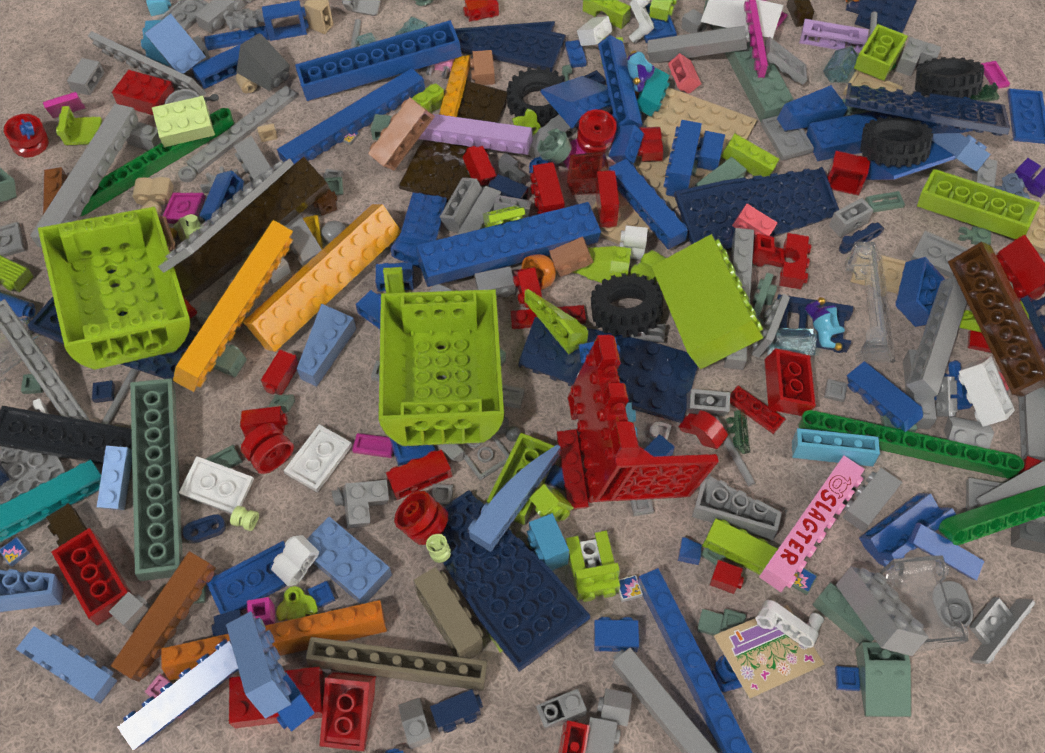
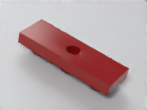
M739 385L730 394V404L773 435L786 420L777 412L768 410L767 405Z

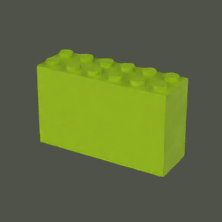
M712 234L651 266L686 351L700 369L763 339L760 332L763 330V327L755 316L756 312L749 303V298L742 288L743 285L735 273L736 270L729 261V256L720 240H715Z

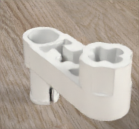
M632 0L630 2V6L639 23V27L629 35V38L635 44L645 34L647 35L654 29L652 20L645 8L651 2L650 0Z
M772 600L764 601L755 618L757 624L763 629L771 630L775 626L795 642L807 648L814 646L819 636L820 626L824 622L821 615L812 613L806 624Z

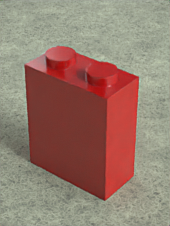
M615 170L597 171L595 196L599 228L617 227L619 197Z

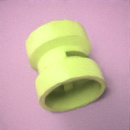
M238 505L232 512L230 524L236 527L243 526L245 530L252 531L259 519V513L254 510L248 511L245 507Z
M434 534L427 539L426 547L433 561L441 563L450 557L451 549L445 536Z

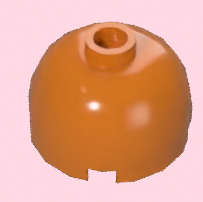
M534 254L524 258L521 269L531 266L535 267L538 281L542 280L539 283L540 289L543 290L551 286L556 276V268L552 260L541 254Z

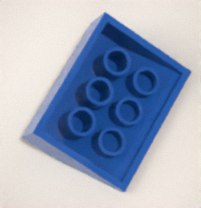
M584 76L541 89L540 91L571 129L578 127L579 120L587 111L597 109L604 110L610 114L613 113L608 87Z
M932 141L929 158H926L925 162L920 161L919 165L911 164V167L901 165V167L890 165L888 167L884 163L876 164L875 160L870 161L866 180L897 179L956 158L954 154Z

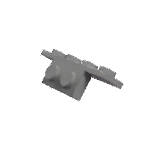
M993 597L969 627L982 643L971 657V660L974 663L981 664L992 662L1001 647L1007 643L1008 638L1019 628V624L1025 616L1031 612L1032 607L1035 605L1034 600L1017 599L1011 608L1008 609L1000 598Z

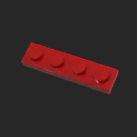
M584 305L557 307L575 318L580 324H586ZM530 309L511 311L512 329L531 328L534 318L537 317L536 314Z
M577 430L557 431V442L561 447L560 462L566 499L574 507L572 510L588 508L589 504Z

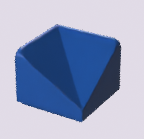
M682 537L678 561L699 565L701 544Z

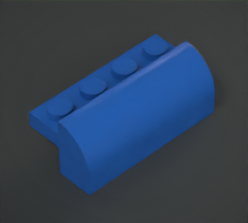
M918 493L860 536L859 539L864 548L880 565L888 567L892 563L904 559L905 554L910 550L917 548L908 543L916 523L922 524L935 532L939 529V525L944 519L955 516L956 513L953 508L939 507L931 493Z

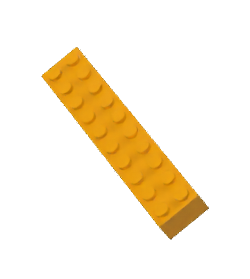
M372 204L243 321L266 350L276 352L319 311L321 304L326 305L400 235V228L384 205Z
M274 220L271 222L176 365L173 377L174 382L193 392L197 387H202L206 380V375L215 367L218 356L221 357L224 353L227 342H231L236 333L235 330L242 325L245 319L244 316L247 312L251 311L255 299L260 297L264 285L269 283L272 273L278 269L282 257L287 255L293 241L291 238L292 230Z

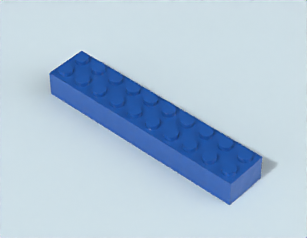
M451 20L295 64L306 101L399 75L411 68L416 70L458 58L462 54L459 39Z
M871 111L809 124L806 135L814 147L813 153L817 161L833 159L835 151L858 154L862 153L860 152L865 124L869 123L872 119L877 121L879 117L883 119L887 118V116L897 118V115ZM919 120L921 124H927L928 128H932L933 134L973 131V129L968 128L965 130L956 129L955 126L950 125L941 127L934 122Z
M589 202L419 244L417 245L416 256L426 285L430 287L472 276L475 273L522 263L524 258L534 254L548 256L550 255V250L582 236L586 245L598 243L601 230Z

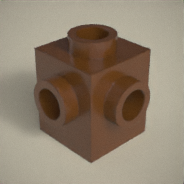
M327 191L313 203L314 209L318 208L321 216L337 210L335 201H338L335 191Z

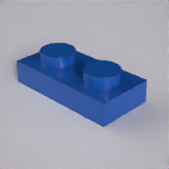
M580 41L565 42L571 68L586 66L587 62Z

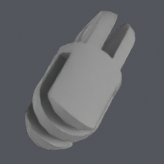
M656 324V328H648V333L646 334L639 332L637 337H634L633 334H627V336L650 342L664 343L663 337L665 336L664 330L666 325Z

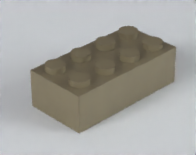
M434 567L414 579L416 595L454 656L471 659L482 652V643H484L482 639L483 633L478 625L474 626L470 620L472 616L468 609L461 607L459 603L460 597L455 589L451 590L447 584L449 580L443 571L439 572L437 567Z

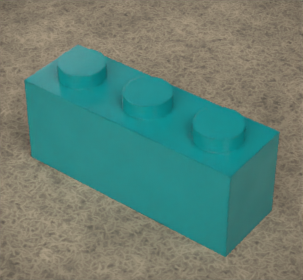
M655 67L653 76L645 81L643 91L638 95L639 111L649 116H652L655 111H659L662 105L661 102L666 94L665 91L670 84L667 82L669 74Z

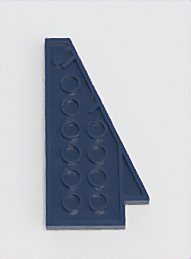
M859 0L847 4L845 10L859 14L855 25L870 29L871 13L877 12V24L903 33L917 0Z
M555 21L454 28L460 42L461 52L473 55V51L492 50L494 60L534 69L540 66L541 70H545L548 67L550 72H553L566 40L565 34L553 32Z

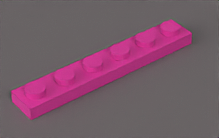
M747 0L744 2V12H746V23L749 24L750 46L753 47L752 58H755L754 70L757 71L758 78H765L768 63L756 0Z

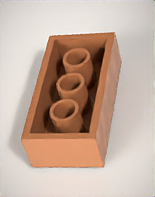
M409 97V99L402 103L400 111L393 115L389 126L381 131L380 138L371 145L368 154L382 166L394 171L435 116L420 103Z

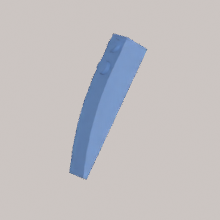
M559 445L546 451L521 469L504 485L490 503L487 502L483 506L480 517L477 520L474 519L468 528L471 540L490 552L493 550L560 457L561 447Z

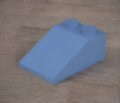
M169 14L145 32V35L171 68L182 74L206 57L172 14Z
M960 133L933 134V142L954 154L956 159L976 172L991 155L985 150L987 148L979 141L975 144L977 140L969 134L966 137Z

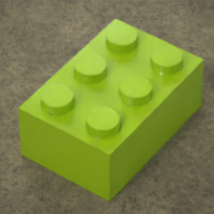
M877 24L860 51L854 69L884 81L901 54L908 36Z

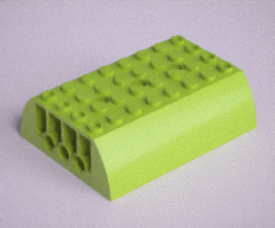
M496 289L381 293L379 423L383 431L402 446L484 443L499 430L504 419ZM442 345V346H445L446 348L440 350V349H437L436 347ZM441 375L447 377L444 380L437 379V377Z

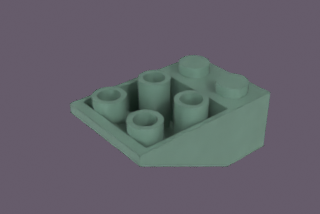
M862 642L855 651L865 717H911V664L909 655L883 649L877 642Z

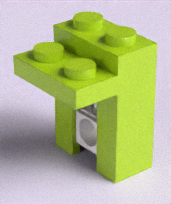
M607 530L595 532V539L579 542L578 536L566 538V544L569 549V564L577 600L583 599L584 602H588L602 595L605 598L615 596L620 590L618 579L620 569L618 563L614 562ZM592 549L594 553L588 555L584 552V550Z

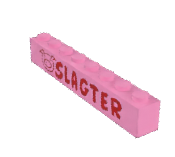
M846 456L841 458L759 578L779 592H782L786 586L790 588L797 579L794 576L795 572L798 571L800 573L807 564L804 561L805 557L811 558L817 549L814 546L815 542L821 543L827 534L824 532V529L826 527L830 529L836 521V518L833 517L834 514L839 515L846 506L842 502L850 500L855 492L852 490L853 486L858 488L864 479L861 477L865 470L863 467Z

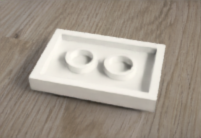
M319 424L284 469V473L318 493L350 450L352 443Z
M196 456L179 494L232 514L236 506H242L254 478Z

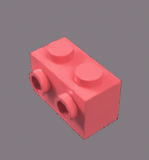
M681 53L668 63L676 86L680 91H685L689 94L701 85L692 61Z
M746 204L732 226L734 228L754 230V237L757 233L770 236L777 222L749 204Z

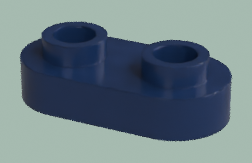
M213 514L186 524L183 529V536L190 543H199L221 535L226 529V523L220 515ZM215 524H219L217 529H212ZM194 531H199L196 536H192Z

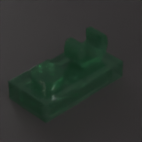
M995 82L989 86L985 84L981 92H978L977 95H971L969 98L986 102L998 100L1000 97L997 93L998 86Z
M741 410L734 411V417L726 419L728 424H733L732 427L727 428V431L730 434L735 433L733 437L734 447L738 448L742 454L750 453L747 418Z

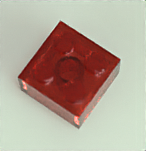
M604 152L570 155L567 185L572 195L595 193L597 171H608L609 168Z

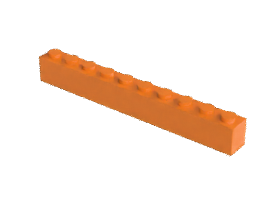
M380 600L265 625V631L270 630L275 642L272 645L273 647L275 646L280 656L308 650L311 637L348 641L387 632L384 611ZM229 634L162 648L161 669L169 681L179 679L178 675L189 667L191 670L198 665L196 661L207 653L209 655L213 654L216 651L215 646L225 639L230 641Z

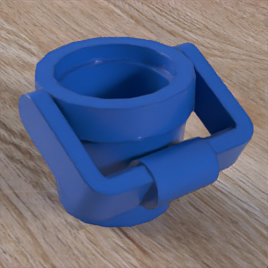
M725 655L721 656L715 663V670L711 671L720 690L727 692L741 688L742 685Z

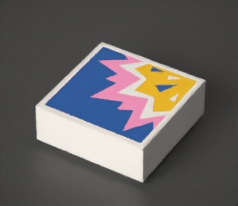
M636 575L619 579V595L622 602L642 597L643 594Z

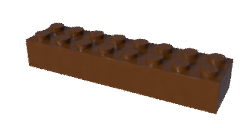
M981 241L949 260L948 264L1012 395L1023 397L1045 386V350L993 248Z

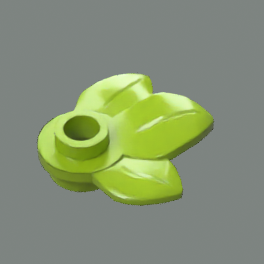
M527 109L524 116L512 118V122L516 126L535 127L532 136L541 128L537 122L536 113L531 109Z
M292 586L285 591L284 600L278 605L276 611L278 621L286 619L288 621L305 617V614H317L318 607L312 596L305 595L300 587ZM295 593L296 598L292 601L291 595Z

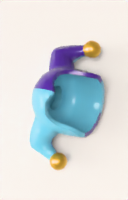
M634 50L627 59L629 75L633 79L634 90L641 92L643 91L645 81L653 76L655 67L645 59L642 52Z
M819 297L817 301L809 303L805 307V311L812 318L813 327L818 332L821 346L835 348L839 351L842 349V344L831 341L832 335L845 332V329L839 326L837 307L823 306L819 308V305L825 303V299Z

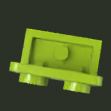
M62 106L56 133L60 136L64 145L89 144L101 126L102 119L101 117L75 118L69 106Z

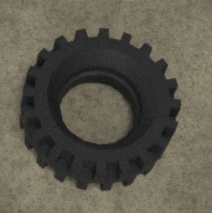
M941 57V59L933 58L932 61L926 60L917 66L915 90L916 92H921L922 96L927 95L928 97L932 93L969 98L971 95H977L978 92H981L984 65H980L979 61L974 62L973 59L966 60L963 57L960 59Z
M537 66L536 70H532L531 67L527 68L526 72L521 70L519 71V76L513 75L512 81L508 82L507 107L510 114H515V117L524 116L526 110L531 109L537 115V122L541 127H544L545 123H549L559 113L551 104L533 106L525 103L523 98L528 93L541 91V89L565 82V77L563 75L558 76V71L556 70L550 72L548 67L545 70H541L540 66Z
M887 116L885 119L879 117L877 121L872 119L863 127L860 152H862L863 157L868 156L867 160H875L876 164L884 163L888 167L890 165H896V167H901V165L911 167V164L919 165L920 161L925 162L926 158H929L933 139L932 128H928L927 124H921L919 120L913 121L912 118L903 119L901 118L902 116H897V118Z
M621 273V277L612 275L610 280L603 279L602 285L597 284L595 291L592 290L591 292L593 322H596L597 328L602 327V332L605 334L610 331L614 337L617 334H622V338H627V334H633L634 337H637L639 332L646 334L648 333V328L654 329L656 328V322H661V316H663L662 291H660L659 284L655 285V280L650 279L648 281L645 275L637 277L636 273H632L631 276ZM624 298L643 301L641 304L631 308H618L610 304Z

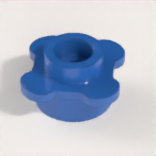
M22 119V125H19L21 134L26 135L29 140L30 136L34 135L33 126L30 121L24 122Z

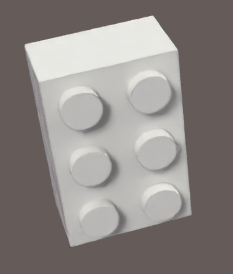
M992 356L969 363L959 371V381L962 385H965L967 399L970 404L973 403L976 410L974 411L975 418L978 422H981L982 427L1007 420L1015 411Z

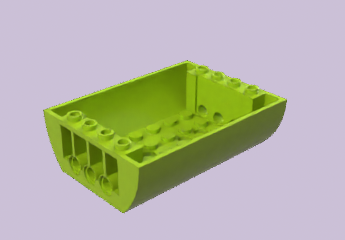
M155 206L38 228L64 347L75 361L96 370L174 352L181 346L188 335L190 319L174 266L164 273L158 268L167 259L165 256L169 253ZM109 270H116L114 273H107ZM112 284H120L118 287H111ZM120 312H127L124 316L118 315Z

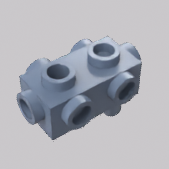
M1017 173L1006 175L1002 178V186L994 187L1030 199L1028 193H1024L1025 185L1023 179H1019Z

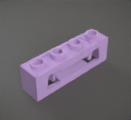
M805 19L799 43L860 53L867 42L869 30ZM809 37H815V41H810ZM845 42H847V46H850L851 43L855 44V48L845 47Z

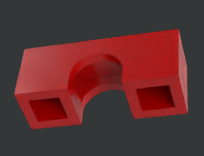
M787 233L783 248L784 257L790 258L794 262L783 263L779 286L801 289L803 283H807L808 273H805V271L808 269L810 262L807 254L809 255L811 250V244H808L809 236Z

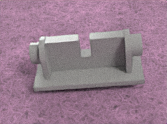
M943 377L939 393L936 395L937 416H956V412H958L957 398H951V395L957 394V381H955V377Z

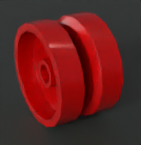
M597 109L583 114L579 120L577 131L579 147L591 155H600L610 150L616 134V121L614 117L604 110Z
M19 114L10 118L4 125L3 132L13 152L18 156L24 158L37 156L45 151L49 145V138L43 124L35 115ZM22 119L24 122L30 121L33 126L34 135L30 136L29 140L26 135L21 134L19 125H22Z
M265 423L248 434L241 444L240 451L248 461H251L252 466L258 473L267 474L276 470L290 458L294 445L287 436L283 435V432L276 424Z
M416 491L405 498L399 505L395 513L394 523L412 541L418 545H426L427 539L430 536L443 532L448 522V512L429 493Z

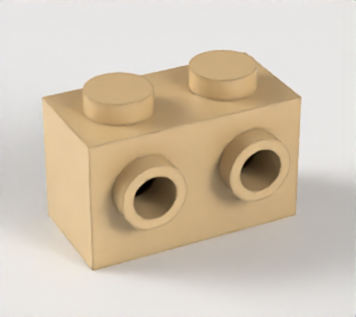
M307 0L305 2L304 8L309 28L326 34L333 26L329 1Z

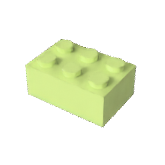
M203 96L152 107L159 138L164 147L215 135L209 110Z

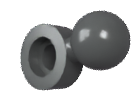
M504 416L502 425L496 434L506 433V438L509 441L516 442L521 431L516 426L509 427V420Z

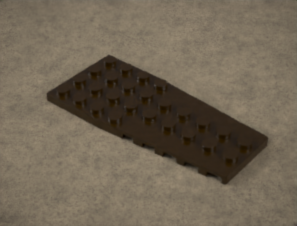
M466 81L457 117L498 123L501 112L505 107L507 91ZM423 140L399 183V189L412 193L445 197L447 202H449L461 179L471 178L462 158L469 146Z

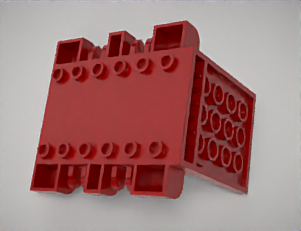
M598 335L589 354L586 355V360L567 397L571 420L578 419L577 429L578 432H581L578 442L580 455H585L584 466L588 469L584 475L588 503L691 497L718 464L717 454L653 457L638 444L634 423L628 421L625 407L629 399L626 385L620 383L617 369L621 362L616 339L612 335Z

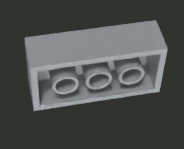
M851 566L836 584L840 592L881 648L913 656L929 638L923 630V625L911 615L910 608L898 598L899 594L890 588L886 583L887 579L878 572L875 574L864 568L859 569Z

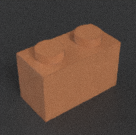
M492 50L473 51V58H470V66L474 68V70H471L472 80L481 85L495 84Z
M583 236L549 251L560 277L594 263Z

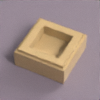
M274 123L257 127L261 142L278 138Z

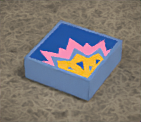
M15 537L0 548V553L11 567L30 554L18 537Z

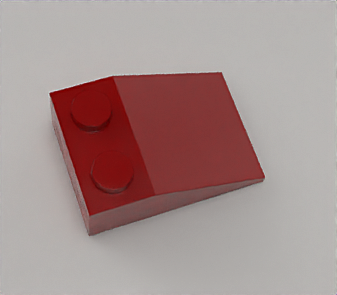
M332 672L325 678L320 747L356 751L365 750L374 702L376 676Z

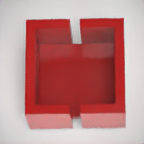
M835 151L827 173L831 189L859 196L869 171L870 161L867 160V157Z

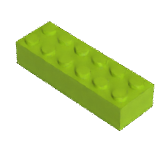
M933 169L921 191L917 207L1013 239H1018L1022 235L1027 234L1040 202Z

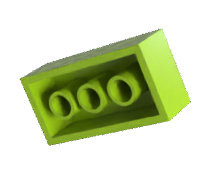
M520 433L487 502L490 503L504 485L521 469L553 448L554 445ZM548 472L547 475L544 477V479H543L542 482L539 484V486H538L537 489L534 491V493H535L543 484H545V480H546V478H547L549 472ZM530 499L514 519L515 522L522 525L526 524L534 507V503Z

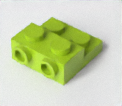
M515 205L482 213L485 227L522 219V215H525L524 207Z

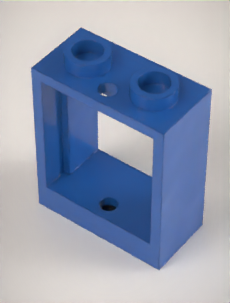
M299 0L262 6L263 18L270 41L307 35L308 21L304 19V16H306L304 6L301 7ZM299 15L300 24L278 28L273 26L272 19Z

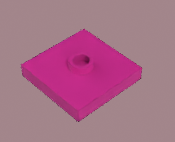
M76 92L43 102L45 109L52 118L59 117L62 106H69L72 112L85 109L84 103Z
M172 193L163 216L166 217L168 224H176L178 219L189 214L198 217L206 196L204 193Z

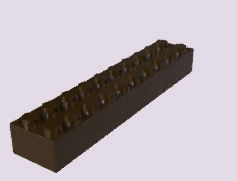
M302 157L193 254L174 266L182 295L188 302L194 300L253 251L273 220L285 226L330 190L328 183L305 157Z

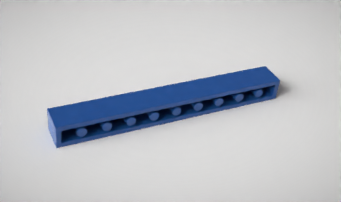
M413 68L409 69L279 147L277 151L280 160L285 162L290 158L295 164L302 157H305L308 161L315 159L322 152H326L332 146L341 143L349 133L353 135L363 127L369 126L373 122L375 114L385 115L391 110H395L409 97L412 98L416 94L425 90L424 78Z
M659 568L640 575L638 584L643 597L720 752L752 753Z

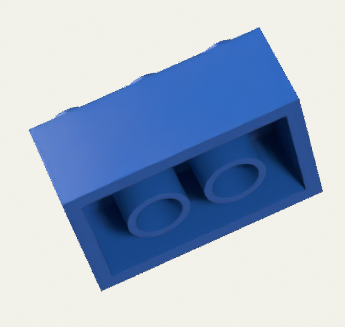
M926 257L905 262L895 305L915 327L927 324L940 283L945 280Z

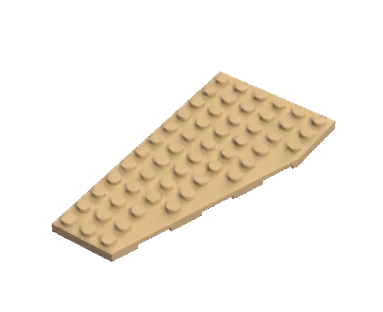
M668 87L659 111H655L652 116L648 115L641 126L661 128L663 143L662 161H641V156L637 154L633 165L637 172L644 176L650 187L655 189L656 194L666 202L669 209L674 211L678 206L674 196L666 195L667 188L664 187L665 177H669L665 176L667 165L671 164L668 163L670 152L674 151L672 150L673 139L677 138L674 137L676 126L680 127L681 120L702 123L699 140L700 137H704L705 131L725 134L722 155L734 133L746 140L749 138L757 123V119ZM720 157L718 167L727 160ZM697 168L695 176L691 175L689 188L695 187L696 183L711 173L712 170ZM618 191L619 213L617 227L600 228V237L620 245V242H622L620 241L621 230L625 231L626 226L648 228L647 232L650 228ZM595 202V204L592 207V211L599 225L597 205Z

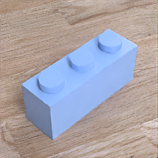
M106 446L97 501L98 508L125 509L132 465V449Z

